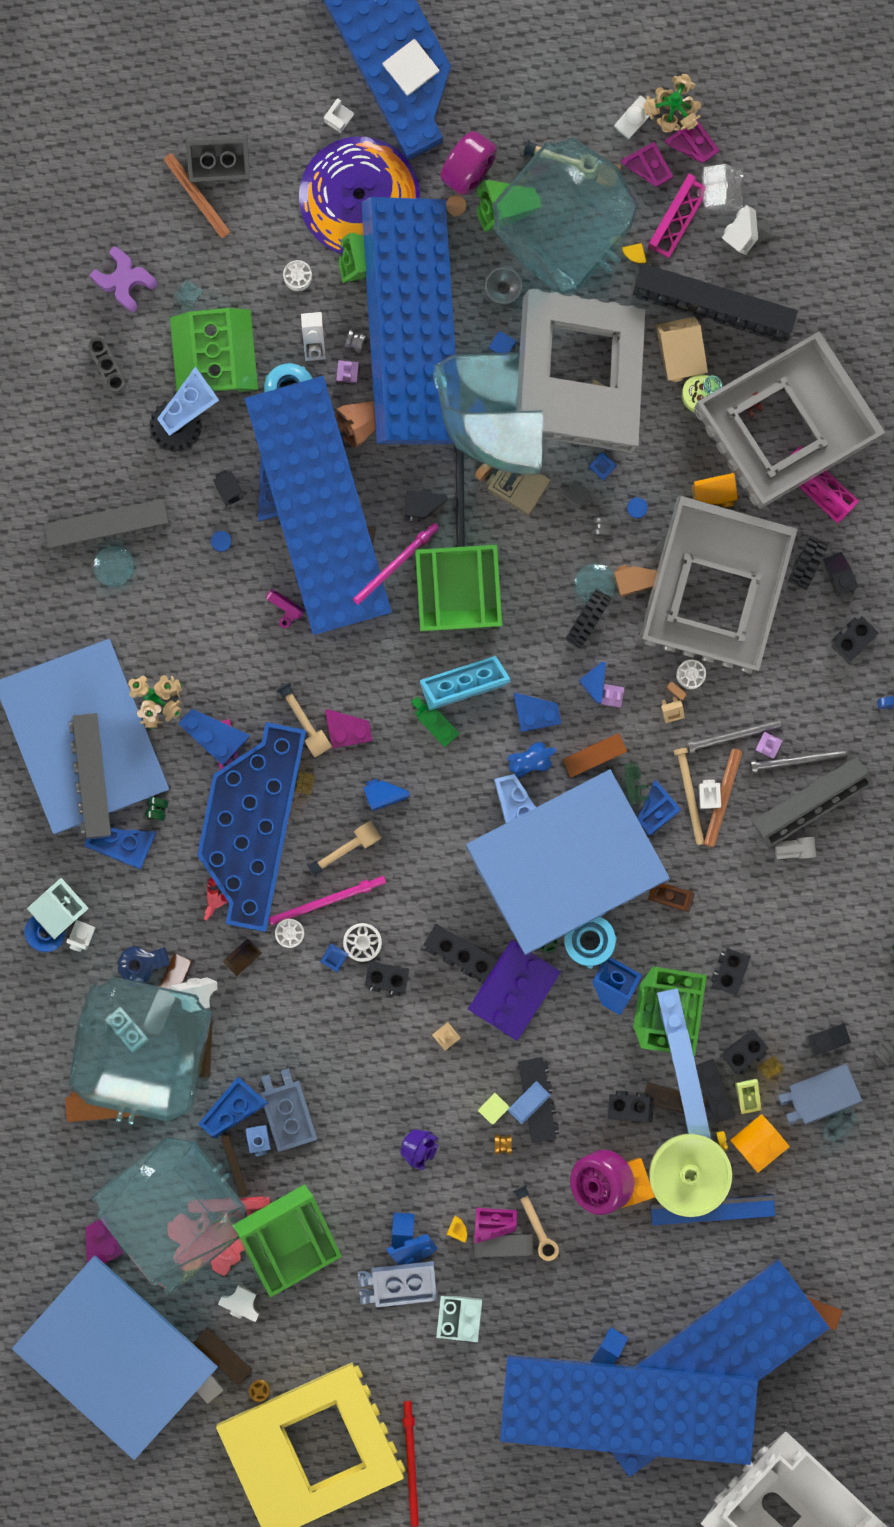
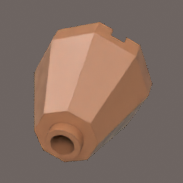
M374 401L343 405L334 412L339 431L344 430L347 436L343 438L353 448L360 446L376 429Z

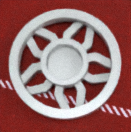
M359 923L347 930L343 945L349 957L356 961L365 962L375 958L380 952L382 939L375 927L366 923ZM359 927L357 931L358 936L349 934L353 929ZM362 927H364L365 934L360 933ZM367 927L372 929L376 934H370L369 936H367ZM347 937H355L354 942L349 940ZM371 937H378V939H376L373 942H371L370 940ZM347 942L351 945L355 944V946L352 947L351 952H349L347 948ZM378 942V948L376 952H374L373 947H371L370 945H374ZM357 948L359 952L353 956L354 949ZM368 948L371 950L372 956L366 952ZM363 951L368 958H357V956Z

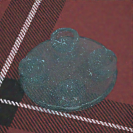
M109 546L102 549L95 557L94 572L103 584L107 586H120L126 583L133 575L134 561L126 549L119 546Z
M588 564L580 569L576 575V592L586 602H588L596 588L610 597L615 590V577L612 571L602 564Z

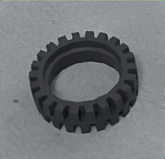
M596 588L565 640L581 649L612 598Z

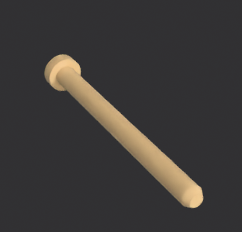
M688 747L674 750V755H678L696 844L702 845L704 844V838L686 757Z

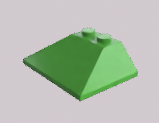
M652 967L639 985L633 1025L641 1048L671 1053L660 1015L661 1009L657 993L677 988L693 1056H695L707 975Z

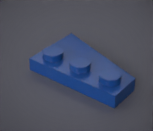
M110 828V837L88 839L85 841V848L141 870L157 831L146 832Z

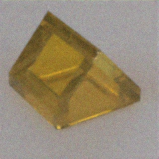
M298 771L294 792L311 795L315 775Z
M775 1055L757 1066L767 1082L784 1071V1067Z

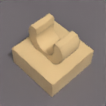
M673 697V702L669 704L662 700L661 708L665 724L685 718L681 700L678 701L676 697Z
M448 1022L432 1034L444 1050H447L460 1039V1036Z

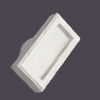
M641 95L614 125L627 139H630L650 117L644 111V103L647 100Z

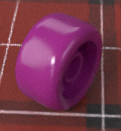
M471 131L467 133L446 159L440 173L442 182L460 195L470 194L490 170L497 155L496 145L478 132Z
M594 1151L578 1160L572 1168L570 1174L572 1194L578 1204L592 1214L607 1215L620 1209L629 1202L634 1192V1176L630 1166L624 1158L613 1151Z

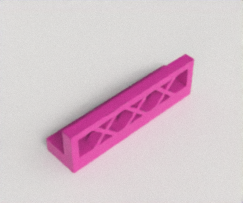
M688 174L648 245L650 249L668 259L709 188L696 182V177ZM692 185L703 191L699 198H690L689 191ZM690 204V215L681 217L680 206ZM680 221V232L671 234L670 224ZM670 238L672 246L668 252L658 247L661 240Z
M799 446L792 454L803 449V447ZM827 470L821 473L820 476H816L799 486L837 524L859 502ZM828 484H831L835 490L831 489ZM843 497L851 503L850 506L843 500Z

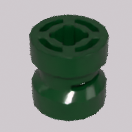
M149 797V809L146 810L145 817L164 821L166 816L164 812L168 808L169 801Z

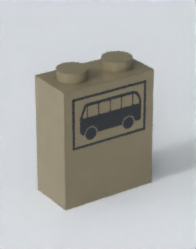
M509 454L507 458L503 457L499 462L497 474H492L486 484L489 486L487 491L529 517L551 480Z

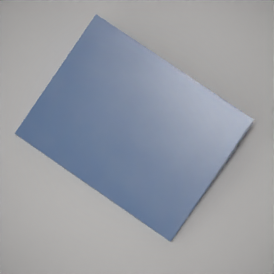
M110 639L0 679L1 703L54 835L73 827H78L83 822V815L78 813V802H81L80 794H76L75 782H79L78 774H74L73 762H76V753L72 754L71 742L74 741V735L69 733L68 721H72L73 715L93 713L98 715L109 814L170 790L145 726L140 724L142 719L137 715V706L134 699L129 695L130 688Z
M611 769L466 844V849L476 865L479 875L524 955L543 947L670 880Z
M95 1255L12 1347V1350L133 1460L140 1455L218 1367Z

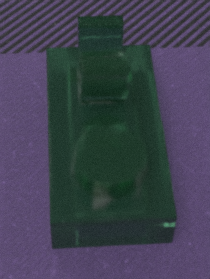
M636 763L624 764L629 804L637 805L641 804L640 800H649L650 796L641 795V791L647 789L648 785L638 786L639 779H641L640 768L637 767Z

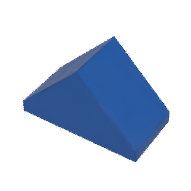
M601 662L579 680V683L596 704L602 703L606 662Z
M394 1212L391 1244L394 1250L403 1247V1242L413 1240L414 1214Z
M610 1327L590 1362L614 1365L628 1337Z

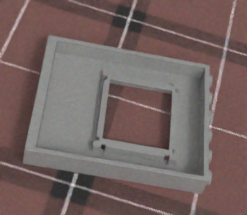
M529 289L523 296L515 434L632 453L639 445L645 309H640L634 305L622 306L616 302L605 303L600 302L598 299L588 300L576 295L564 296L558 292L547 293L542 292L540 289ZM553 327L612 337L610 387L550 377Z
M820 331L699 400L694 407L695 415L706 425L707 434L715 439L718 451L726 456L729 468L736 472L740 485L747 489L751 502L755 506L757 505L759 509L871 445L885 434V431ZM784 388L817 440L771 466L738 414Z
M678 496L639 639L644 640L643 644L655 647L656 644L663 645V650L675 652V649L683 651L682 655L694 658L695 654L702 656V660L706 662L721 661V666L733 668V665L741 667L740 671L752 674L753 670L759 671L797 529ZM692 562L751 579L737 633L677 617Z

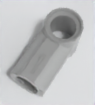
M815 837L780 841L775 844L776 860L816 858Z

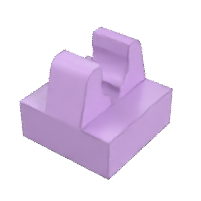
M338 360L337 382L357 383L359 362Z
M604 684L601 705L621 708L624 687Z
M764 732L755 751L774 759L783 740Z

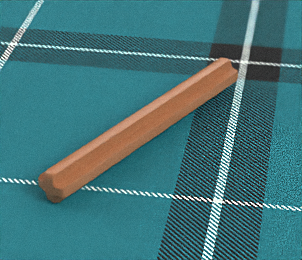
M172 153L164 158L165 163L221 238L228 236L230 233L229 229L195 183L189 182V175Z
M731 750L720 787L721 808H714L704 841L706 846H715L742 756L741 750Z

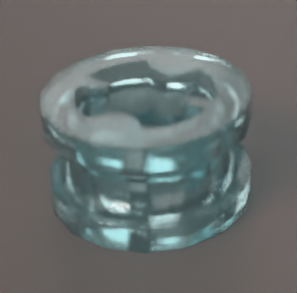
M714 375L708 376L703 383V389L709 395L722 387L720 378ZM710 380H714V383L718 384V388L715 387V390H711V387H707V383L710 384Z

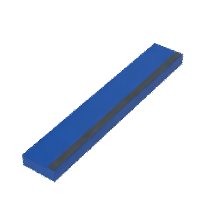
M774 1195L724 1199L713 1211L696 1217L680 1216L670 1212L661 1204H650L652 1225L775 1216Z

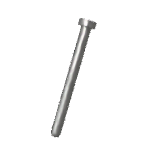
M775 720L695 742L692 739L687 740L689 754H694L697 749L781 728L783 722L782 720Z
M840 750L756 762V759L750 760L751 773L757 774L758 770L842 759L848 757V751Z

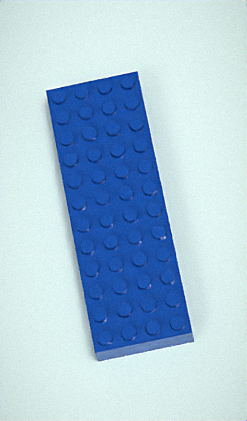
M370 197L361 202L377 444H454L461 441L446 199Z
M324 376L244 398L313 635L392 613L383 582L359 605L353 601V598L380 574V570Z
M777 1259L668 1340L667 1343L647 1358L637 1363L635 1367L755 1377L759 1381L828 1330L829 1326L781 1261ZM611 1452L629 1477L657 1457Z
M508 1355L500 1442L751 1465L758 1380L755 1377Z

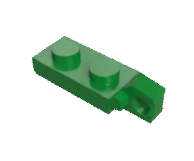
M418 697L411 701L417 708V711L414 713L417 719L444 748L460 734L437 709L429 711L427 702L424 704Z

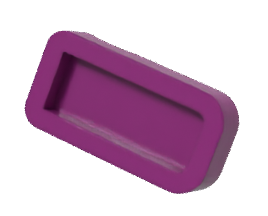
M270 589L265 596L267 600L286 611L284 617L280 619V626L282 628L290 627L292 621L295 618L300 619L306 611L274 589Z

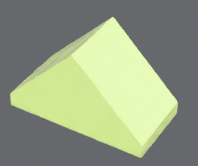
M751 1079L736 1082L735 1087L741 1114L760 1111L761 1102L758 1080Z

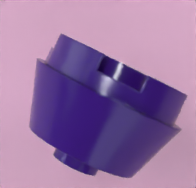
M414 1129L404 1138L400 1154L412 1168L424 1170L426 1168L424 1165L428 1159L432 1160L436 1154L439 1145L435 1142L439 1138L431 1131Z

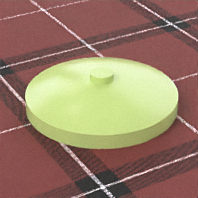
M682 1134L669 1139L656 1151L650 1164L649 1181L656 1199L664 1208L680 1216L696 1217L713 1211L724 1201L731 1187L732 1168L726 1153L715 1141L699 1134Z

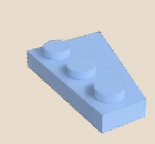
M196 367L158 417V421L169 436L219 401Z
M515 774L494 779L505 824L536 808Z

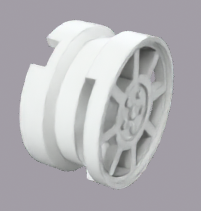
M300 260L288 263L283 272L285 284L293 291L307 289L312 281V272L309 265Z
M692 659L684 661L677 670L678 683L686 689L698 688L706 678V670L703 664Z
M285 919L277 925L275 937L280 945L293 948L302 942L304 929L298 921Z

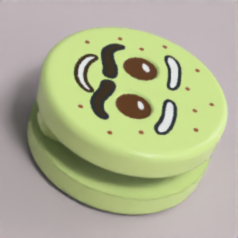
M694 375L683 386L682 401L687 409L695 413L694 407L696 403L719 390V385L708 375Z

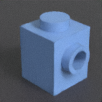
M267 1125L246 1128L250 1153H255V1156L267 1154V1150L271 1149Z

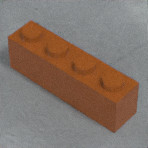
M133 1087L132 1092H124L123 1088L111 1089L109 1094H103V1090L91 1091V1095L84 1096L82 1092H71L70 1097H65L67 1122L151 1115L149 1090L144 1091V1087Z

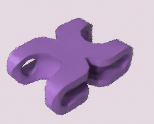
M112 247L109 253L117 263L116 271L105 275L98 270H93L89 275L104 291L112 292L115 290L117 301L127 310L134 313L138 306L136 301L130 296L131 289L135 285L142 284L153 290L158 283L142 267L132 269L133 265L130 257L117 247Z

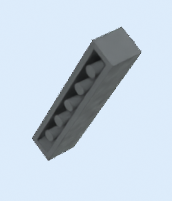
M160 499L44 524L48 548L57 553L66 551V547L74 546V548L85 547L88 542L94 541V544H101L106 542L107 538L114 537V540L124 539L126 534L134 533V536L146 534V530L154 529L155 532L162 531L170 523L165 501Z
M97 713L73 715L72 721H68L69 733L74 735V741L71 742L72 754L76 753V762H73L74 774H78L79 782H75L76 794H80L81 802H78V813L83 815V822L80 823L81 835H85V840L110 837L111 830Z
M855 757L817 782L812 783L804 790L794 794L791 798L776 805L765 814L760 815L752 822L759 836L770 848L873 785L868 771L858 758Z

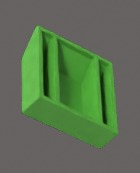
M497 545L415 550L420 632L502 626Z
M305 1184L232 1225L254 1271L270 1298L342 1257L313 1195Z

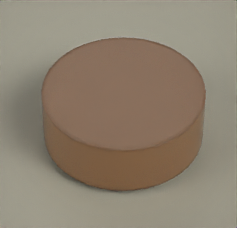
M458 195L451 196L446 203L447 212L454 217L463 215L466 211V201L464 198Z
M485 462L475 472V477L479 481L484 480L494 470V466L490 462Z

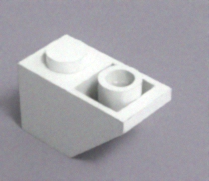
M747 205L738 211L737 218L726 227L722 237L738 252L745 255L758 240L756 210Z
M322 313L301 314L305 361L326 359Z

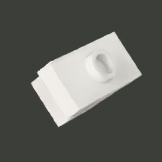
M208 977L202 979L191 978L187 980L188 982L171 986L172 994L180 997L182 1007L191 1012L210 1008V996L215 990H218L217 982Z
M238 1285L233 1295H222L218 1305L231 1310V1315L240 1319L244 1316L256 1322L260 1314L254 1307L257 1293L241 1285Z

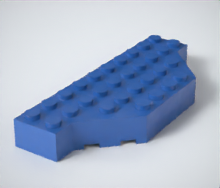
M322 0L405 158L409 161L442 144L443 136L435 120L451 73V65L417 1ZM415 39L437 66L439 73L407 96L382 63Z
M266 722L263 739L260 744L213 774L197 856L229 903L225 923L227 925L266 932L306 730Z

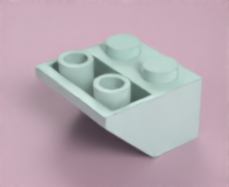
M62 878L27 908L53 939L89 909Z
M441 1296L436 1338L478 1342L482 1299Z

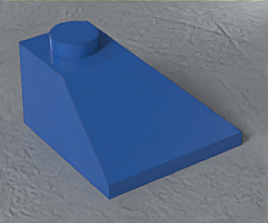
M378 779L367 782V786L363 788L372 812L410 798L409 791L385 781L378 782Z
M610 957L601 964L592 983L601 1004L621 1015L642 975Z

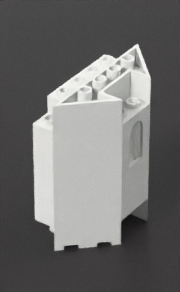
M784 1432L767 1447L763 1446L754 1457L756 1460L753 1463L751 1462V1465H745L742 1469L744 1473L739 1478L737 1476L734 1477L728 1484L730 1488H725L714 1499L715 1504L701 1523L704 1527H782L762 1507L764 1495L774 1492L801 1515L792 1527H887L787 1432Z

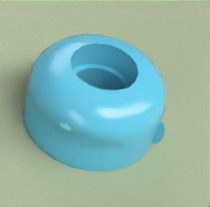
M285 363L277 366L268 375H265L264 392L278 389L286 381L299 383L313 378L305 367L293 363Z
M602 917L582 925L565 934L564 937L565 948L569 956L578 964L588 966L589 969H593V966L601 965L611 957L617 940L612 926ZM587 931H594L600 937V944L595 950H586L581 946V936Z

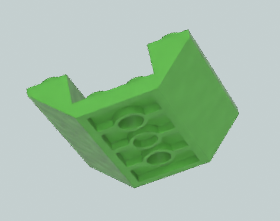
M222 308L191 311L170 317L177 392L195 367L213 392L227 390L247 392L258 390L251 310ZM210 325L217 328V332L213 336L205 333L206 328ZM214 365L219 366L221 371L217 376H212L209 373L210 367Z

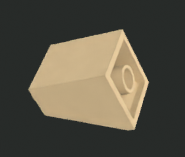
M695 317L655 324L665 376L668 381L678 382L682 381L684 377L708 373L701 326Z

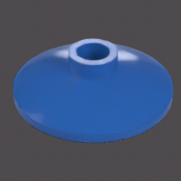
M32 916L25 925L24 935L27 943L33 949L40 952H52L62 945L65 939V930L53 939L35 917ZM40 933H45L47 937H41Z

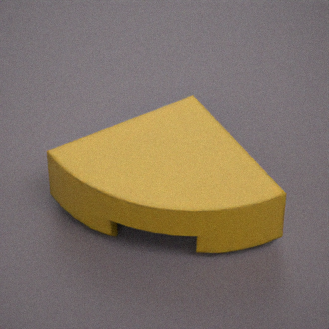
M642 243L622 247L623 254L630 261L636 264H646Z
M715 1132L718 1145L723 1151H727L728 1146L725 1132Z
M454 1216L447 1235L466 1243V1227L459 1217Z

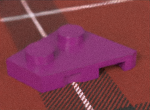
M698 120V124L694 129L688 130L685 128L682 131L680 129L665 139L666 145L702 164L720 152Z
M655 142L621 160L622 165L656 188L674 178Z
M329 709L325 710L332 749L372 741L368 720Z
M476 1208L474 1243H480L515 1232L517 1210Z
M105 1217L86 1226L87 1263L94 1255L105 1264L124 1253Z

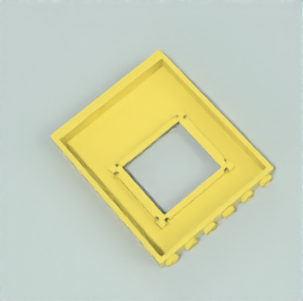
M353 1362L216 1425V1429L261 1527H300L404 1479L403 1472L406 1471L402 1461H397L394 1455L397 1453L393 1441H388L386 1434H389L386 1425L384 1422H379L377 1416L380 1415V1412L375 1403L371 1404L369 1399L372 1396L367 1384L363 1386L360 1380L363 1377L358 1365L354 1366ZM336 1404L362 1463L310 1486L285 1431V1427Z

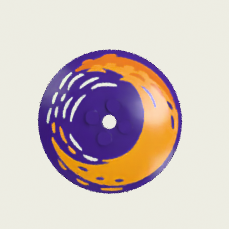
M362 136L340 139L320 150L307 165L299 187V205L307 228L321 244L340 254H343L344 247H341L343 237L349 233L363 236L361 202L370 197L420 199L418 179L413 167L405 156L384 141ZM358 189L363 190L365 196L363 199L358 200L353 196L354 192Z

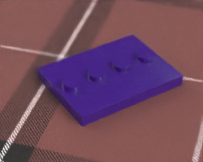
M511 940L468 1007V1010L518 1041L561 972L532 952L524 955L519 944Z

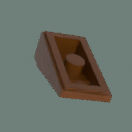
M662 883L651 889L648 900L689 913L695 893Z

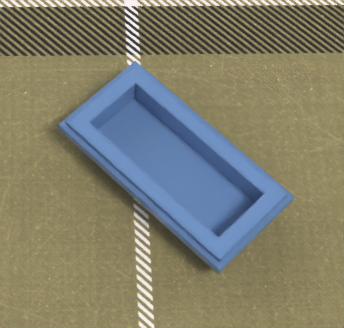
M536 1081L508 1111L523 1124L551 1095Z

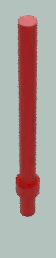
M403 1401L404 1418H402L406 1437L411 1527L419 1526L413 1432L415 1417L412 1415V1401Z

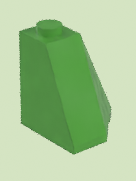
M487 180L477 188V196L480 197L477 216L484 232L532 214L541 206L539 196L535 193L533 187Z
M349 233L341 240V247H344L343 256H339L338 263L343 283L366 278L364 236Z

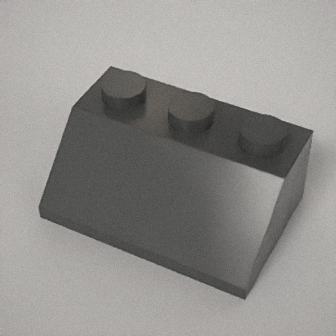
M248 134L187 137L186 149L189 182L250 179Z

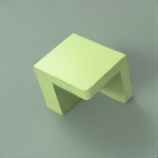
M494 1093L478 1111L491 1124H494L510 1107Z

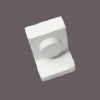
M703 780V784L698 785L700 809L721 808L720 783H715V780Z
M76 920L71 935L66 942L71 944L70 949L81 952L82 949L87 950L96 927Z

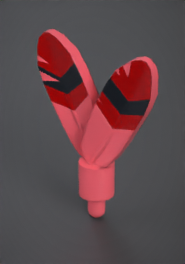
M212 877L207 884L209 906L205 911L204 920H208L209 916L212 917L215 909L228 902L222 893L218 896V886Z

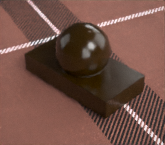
M247 939L222 962L238 976L262 952Z

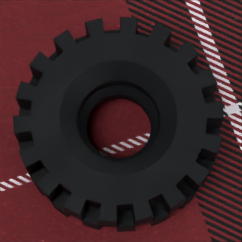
M167 401L162 402L163 404L161 406L158 405L156 411L152 412V418L149 423L154 440L167 451L183 452L186 448L190 449L192 444L198 441V436L201 434L202 426L199 415L184 425L179 433H173L169 436L158 421V417L169 403Z
M810 535L788 582L807 590L829 544Z

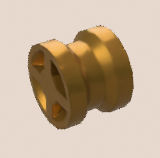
M495 1134V1155L500 1153L512 1155L511 1134L506 1136Z
M264 1380L254 1381L249 1388V1395L256 1402L264 1401L270 1393L269 1384Z

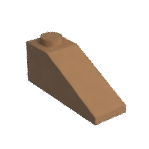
M623 565L617 567V571L613 573L619 596L624 597L652 589L657 571Z

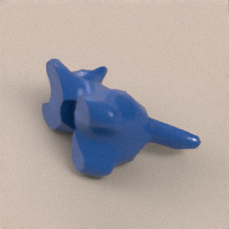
M543 742L534 743L527 751L511 754L507 757V761L510 762L509 770L515 772L514 774L517 779L522 778L533 770L545 772L551 768L550 756L557 749L555 747L546 749V745Z

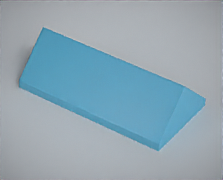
M493 656L420 680V685L430 711L504 687L511 681L497 657Z

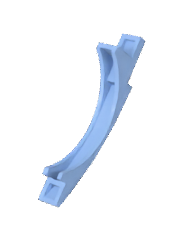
M678 989L658 992L657 996L661 1009L660 1015L676 1072L688 1134H699L711 1139Z

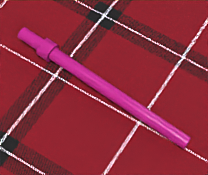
M433 523L425 532H420L416 536V540L353 598V601L359 605L406 561L420 546L426 545L430 541V537L439 530V526Z
M381 876L370 881L368 879L364 880L357 886L270 917L271 926L285 919L294 918L364 892V894L370 892L372 888L386 884L385 877Z

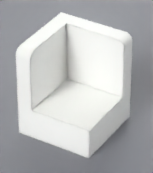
M337 98L324 116V122L339 133H342L354 116V113L343 106L341 100Z

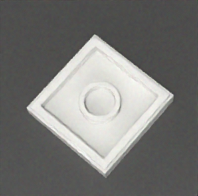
M415 39L382 63L407 96L439 73L437 66Z

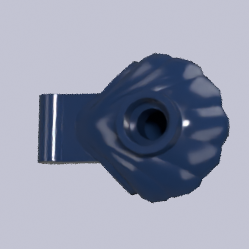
M140 947L128 948L122 952L118 960L119 974L123 980L132 985L144 984L149 980L154 969L170 965L166 948H160L151 952H147Z

